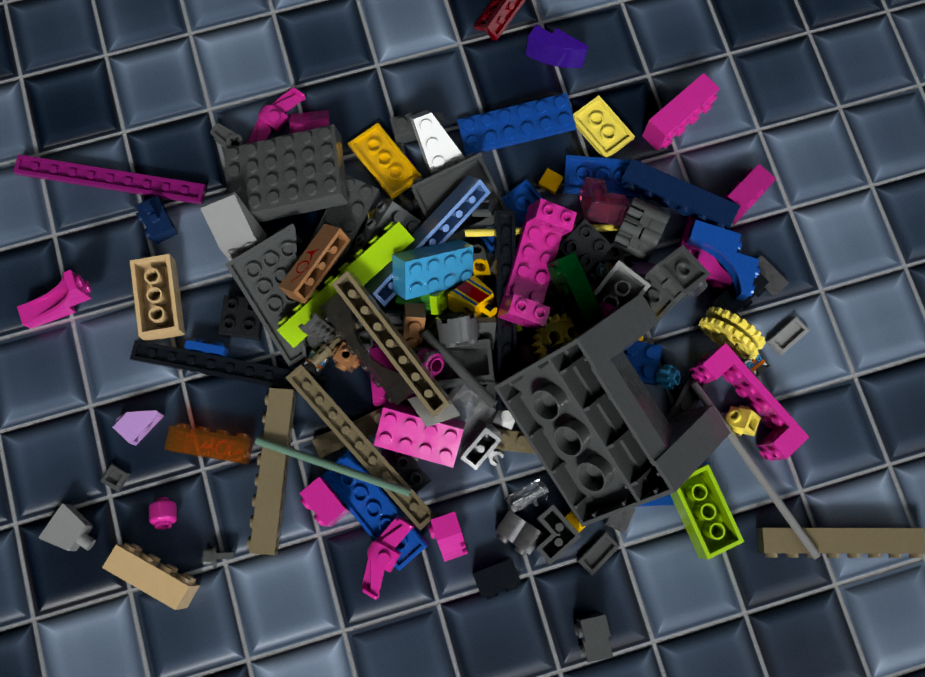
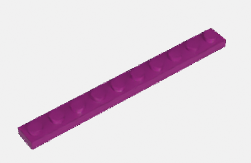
M19 154L13 170L16 175L151 197L157 195L163 199L201 205L203 204L206 185Z

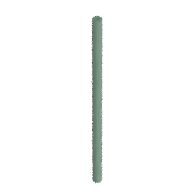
M257 437L255 440L256 445L408 497L411 495V488L261 437Z

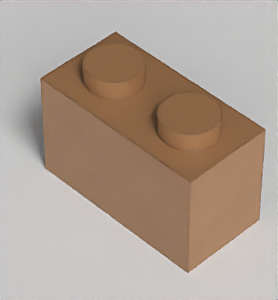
M404 304L401 335L411 348L422 347L423 338L421 335L424 332L426 320L425 304Z

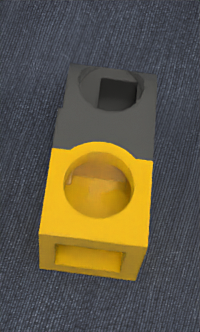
M473 244V275L481 281H486L491 272L482 244Z

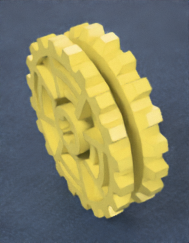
M709 307L706 311V317L702 318L698 324L700 330L712 342L717 343L718 346L726 343L737 356L743 359L755 360L759 354L758 350L762 349L766 344L765 338L761 336L762 333L756 330L753 325L747 323L745 319H741L737 314H732L729 310H723L720 307Z

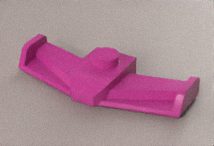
M292 87L271 105H265L258 113L259 118L247 144L268 139L272 130L279 133L289 120L286 113L302 100L304 101L306 99L305 95Z
M397 515L380 536L371 542L367 550L368 560L361 586L363 593L375 600L380 597L384 572L386 570L390 573L401 555V552L395 548L415 527L413 523Z

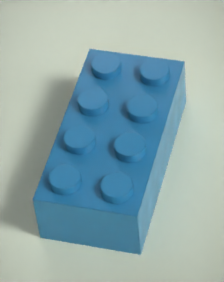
M457 239L392 254L393 292L407 300L460 286L473 276V245Z

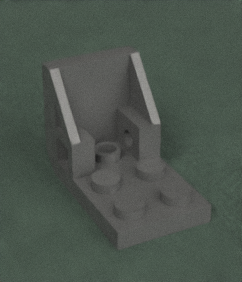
M682 245L646 274L644 279L652 285L643 296L660 321L676 304L708 278L710 273Z

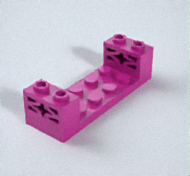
M542 198L529 205L498 311V318L532 330L546 326L551 308L543 305L551 277L547 265L555 261L562 236L572 231L577 212Z
M726 343L711 349L689 369L692 373V378L702 385L715 381L722 375L725 381L731 383L736 388V393L749 403L750 409L760 415L764 425L772 429L756 445L764 459L769 461L787 459L809 438L805 431Z

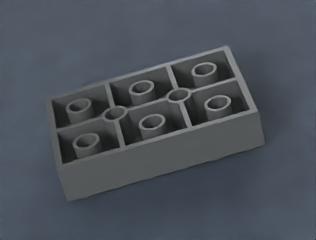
M334 124L224 149L226 193L228 195L235 192L258 223L348 204L342 138Z

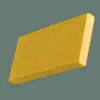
M376 123L348 142L349 148L391 200L409 189L415 180L422 178V175L379 123Z

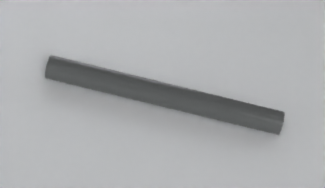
M428 329L422 333L421 337L435 351L441 353L443 360L490 409L498 403L443 344L439 343V340Z

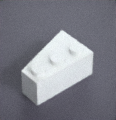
M425 110L409 116L427 170L430 173L438 169L443 171L448 168L449 164L455 161L462 162L466 160L430 111Z

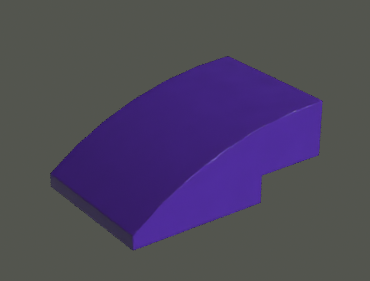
M535 25L528 36L526 56L556 67L582 68L589 46L558 28L551 33Z

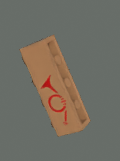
M324 224L278 287L289 298L305 304L351 240L341 228Z

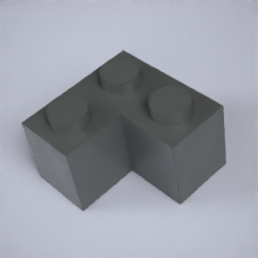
M554 505L548 507L536 518L549 536L534 549L550 565L574 544L581 535Z
M597 612L576 617V623L573 624L576 637L578 636L581 641V645H578L581 658L585 657V661L589 663L613 657L608 638L611 637L606 614Z

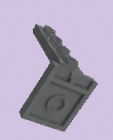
M314 312L312 314L313 318L305 325L301 323L298 326L308 335L305 340L315 351L319 349L322 343L329 342L335 336L334 334L345 326L335 312L326 320Z

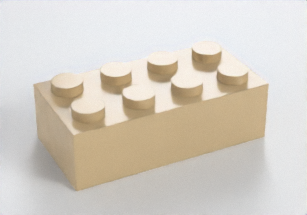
M170 254L130 260L138 336L148 342L185 335L176 260Z
M128 543L115 545L104 563L103 569L174 610L184 609L189 606L200 587L195 582L196 578L186 573L185 575L178 573L179 569L169 563L167 565L160 562L161 558L151 553L149 555L143 553V548L134 543L131 545Z

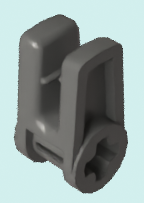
M219 123L210 131L214 140L225 149L245 144L239 134Z

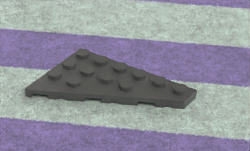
M294 224L289 225L225 264L289 367L307 356L305 338L293 348L277 331L280 327L278 323L286 315L290 318L295 313L293 309L301 303L289 298L278 287L298 260L296 228Z

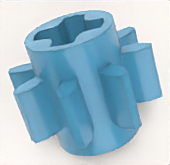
M663 365V369L657 370L656 382L660 384V387L673 390V385L680 383V371L676 370V367H673V365Z

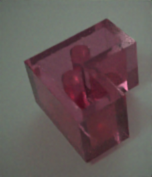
M586 177L579 193L584 219L590 222L621 226L629 210L626 195L607 192L605 180Z

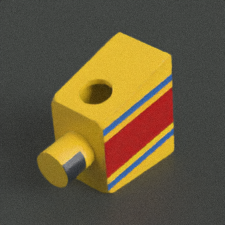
M474 275L448 294V309L453 312L465 311V315H470V311H476L477 318L484 314L491 318L497 313V307L494 306L493 291Z

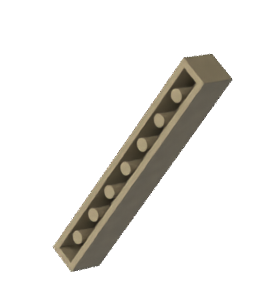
M346 271L332 283L333 287L433 417L437 416L453 404V401L357 276L350 271Z
M269 388V393L265 395L267 411L262 417V424L265 427L264 433L260 435L261 438L291 447L297 395L294 390ZM262 447V452L258 454L257 465L260 468L259 474L255 476L257 493L253 495L252 506L255 509L254 515L250 517L249 525L252 528V534L248 537L247 549H250L249 553L278 555L289 456Z
M756 528L758 553H765V558H778V553H785L786 558H799V553H806V558H812L792 528ZM802 528L819 553L827 554V558H840V554H847L848 558H861V554H868V558H882L881 554H888L889 558H902V554H909V558H923V554H925V528Z

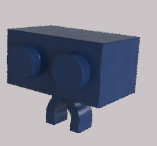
M157 195L136 205L138 209L136 215L141 224H145L146 229H144V232L149 240L153 239L156 244H159L178 234L163 202Z

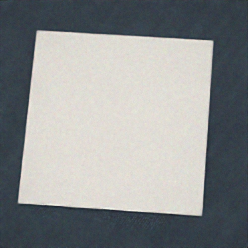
M417 396L408 399L426 427L460 416L458 410L451 404L439 415L433 417Z

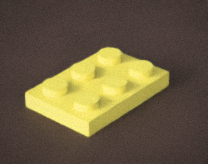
M599 95L573 114L576 128L602 158L611 157L635 138L634 134Z

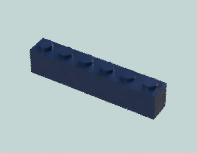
M631 159L621 180V186L629 192L641 194L643 198L647 200L652 199L665 208L670 207L683 216L688 215L695 220L727 230L730 229L740 208V205L635 159Z

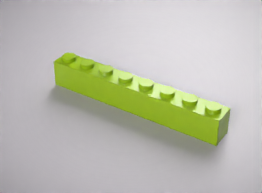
M393 221L384 228L385 233L381 237L376 235L368 242L371 245L366 250L360 249L354 255L355 260L352 263L346 262L338 269L340 273L335 278L331 275L323 282L324 288L320 291L316 289L305 305L300 303L293 309L295 313L290 318L286 315L278 323L280 327L277 331L293 348L308 336L298 327L301 323L305 325L313 318L312 314L314 312L326 320L345 303L332 285L335 280L346 271H350L357 276L364 286L392 261V254L402 252L415 240L399 221L395 224Z

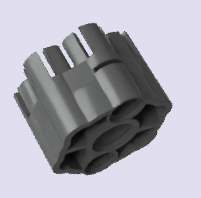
M634 197L612 246L648 262L670 218V212Z

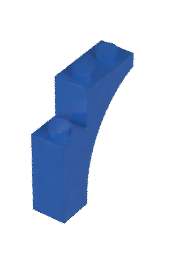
M695 220L691 225L686 244L704 250L724 266L732 279L736 299L744 301L749 296H752L755 290L753 281L760 272V267L758 266L760 259L739 253L742 246L740 233Z

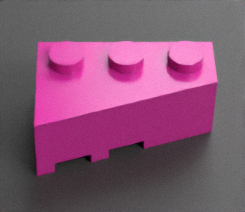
M760 164L754 169L751 167L743 175L745 179L742 182L738 180L731 188L733 191L723 196L724 199L740 205L732 222L733 224L738 222L777 179Z
M455 511L430 520L432 525H429L428 529L431 538L437 539L444 562L468 554Z

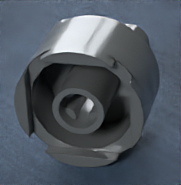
M465 311L442 315V320L439 317L435 318L439 343L445 345L446 348L456 347L461 342H466V344L478 342L477 338L480 337L476 311H470V315H465Z

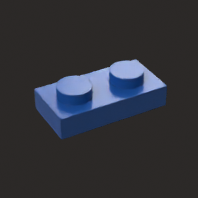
M193 338V341H185L184 348L187 350L228 358L229 350L224 347L223 343L212 342V344H207L204 340Z

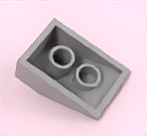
M235 192L200 207L220 250L229 261L267 239L265 231Z
M619 260L594 291V295L598 303H602L603 308L611 312L614 309H607L604 303H609L617 308L641 293L644 295L652 284Z

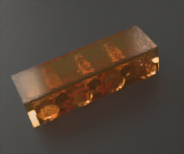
M177 423V426H169L164 450L249 465L254 441L249 439V435L237 433L236 436H231L228 431L217 430L216 433L209 432V428L197 426L195 430L190 429V425Z

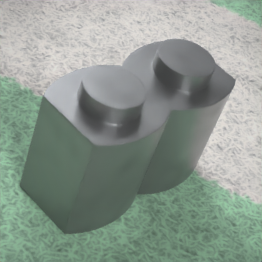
M510 510L495 531L498 534L496 538L505 544L508 541L515 545L514 550L523 556L526 553L528 555L532 553L544 534Z

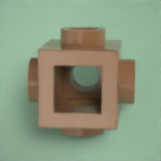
M343 342L341 346L337 345L332 353L334 356L332 359L336 363L335 366L344 372L348 370L352 373L362 362L360 348L351 342L349 344ZM347 352L350 353L348 358H344Z

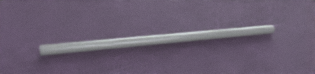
M693 383L691 387L704 406H714L699 383ZM714 406L730 431V434L727 436L728 440L812 558L815 560L820 557L819 551Z

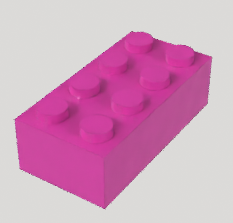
M703 73L649 120L642 137L657 152L662 147L666 149L673 142L672 139L675 136L680 137L686 131V126L695 124L700 118L699 115L701 113L706 114L713 107L712 104L718 98L716 95L720 88Z
M387 400L382 410L374 446L453 468L466 422L452 418L426 427L413 407Z

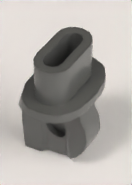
M213 545V548H204L203 565H212L213 568L217 567L218 559H234V552L218 553L217 545Z

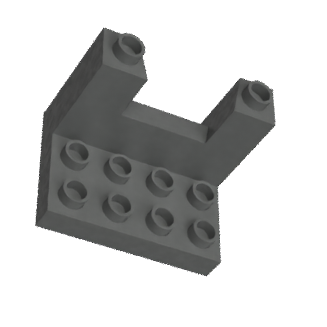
M642 293L615 308L559 348L494 386L582 527L676 492L730 434V431L713 405L679 411L667 421L626 357L624 351L635 344L659 322Z

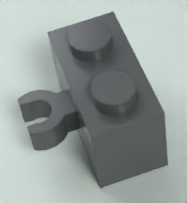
M486 420L461 449L460 459L475 470L478 469L487 457L492 465L497 466L498 462L493 457L495 455H499L501 458L504 457L502 450L495 449L502 441V432Z

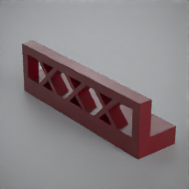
M492 0L473 27L476 31H486L492 40H498L525 0Z

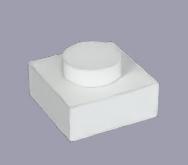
M497 411L493 423L512 430L515 420L509 411Z

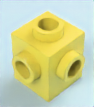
M743 405L739 407L730 406L729 412L725 416V421L737 436H742V434L754 436L761 419L750 408Z

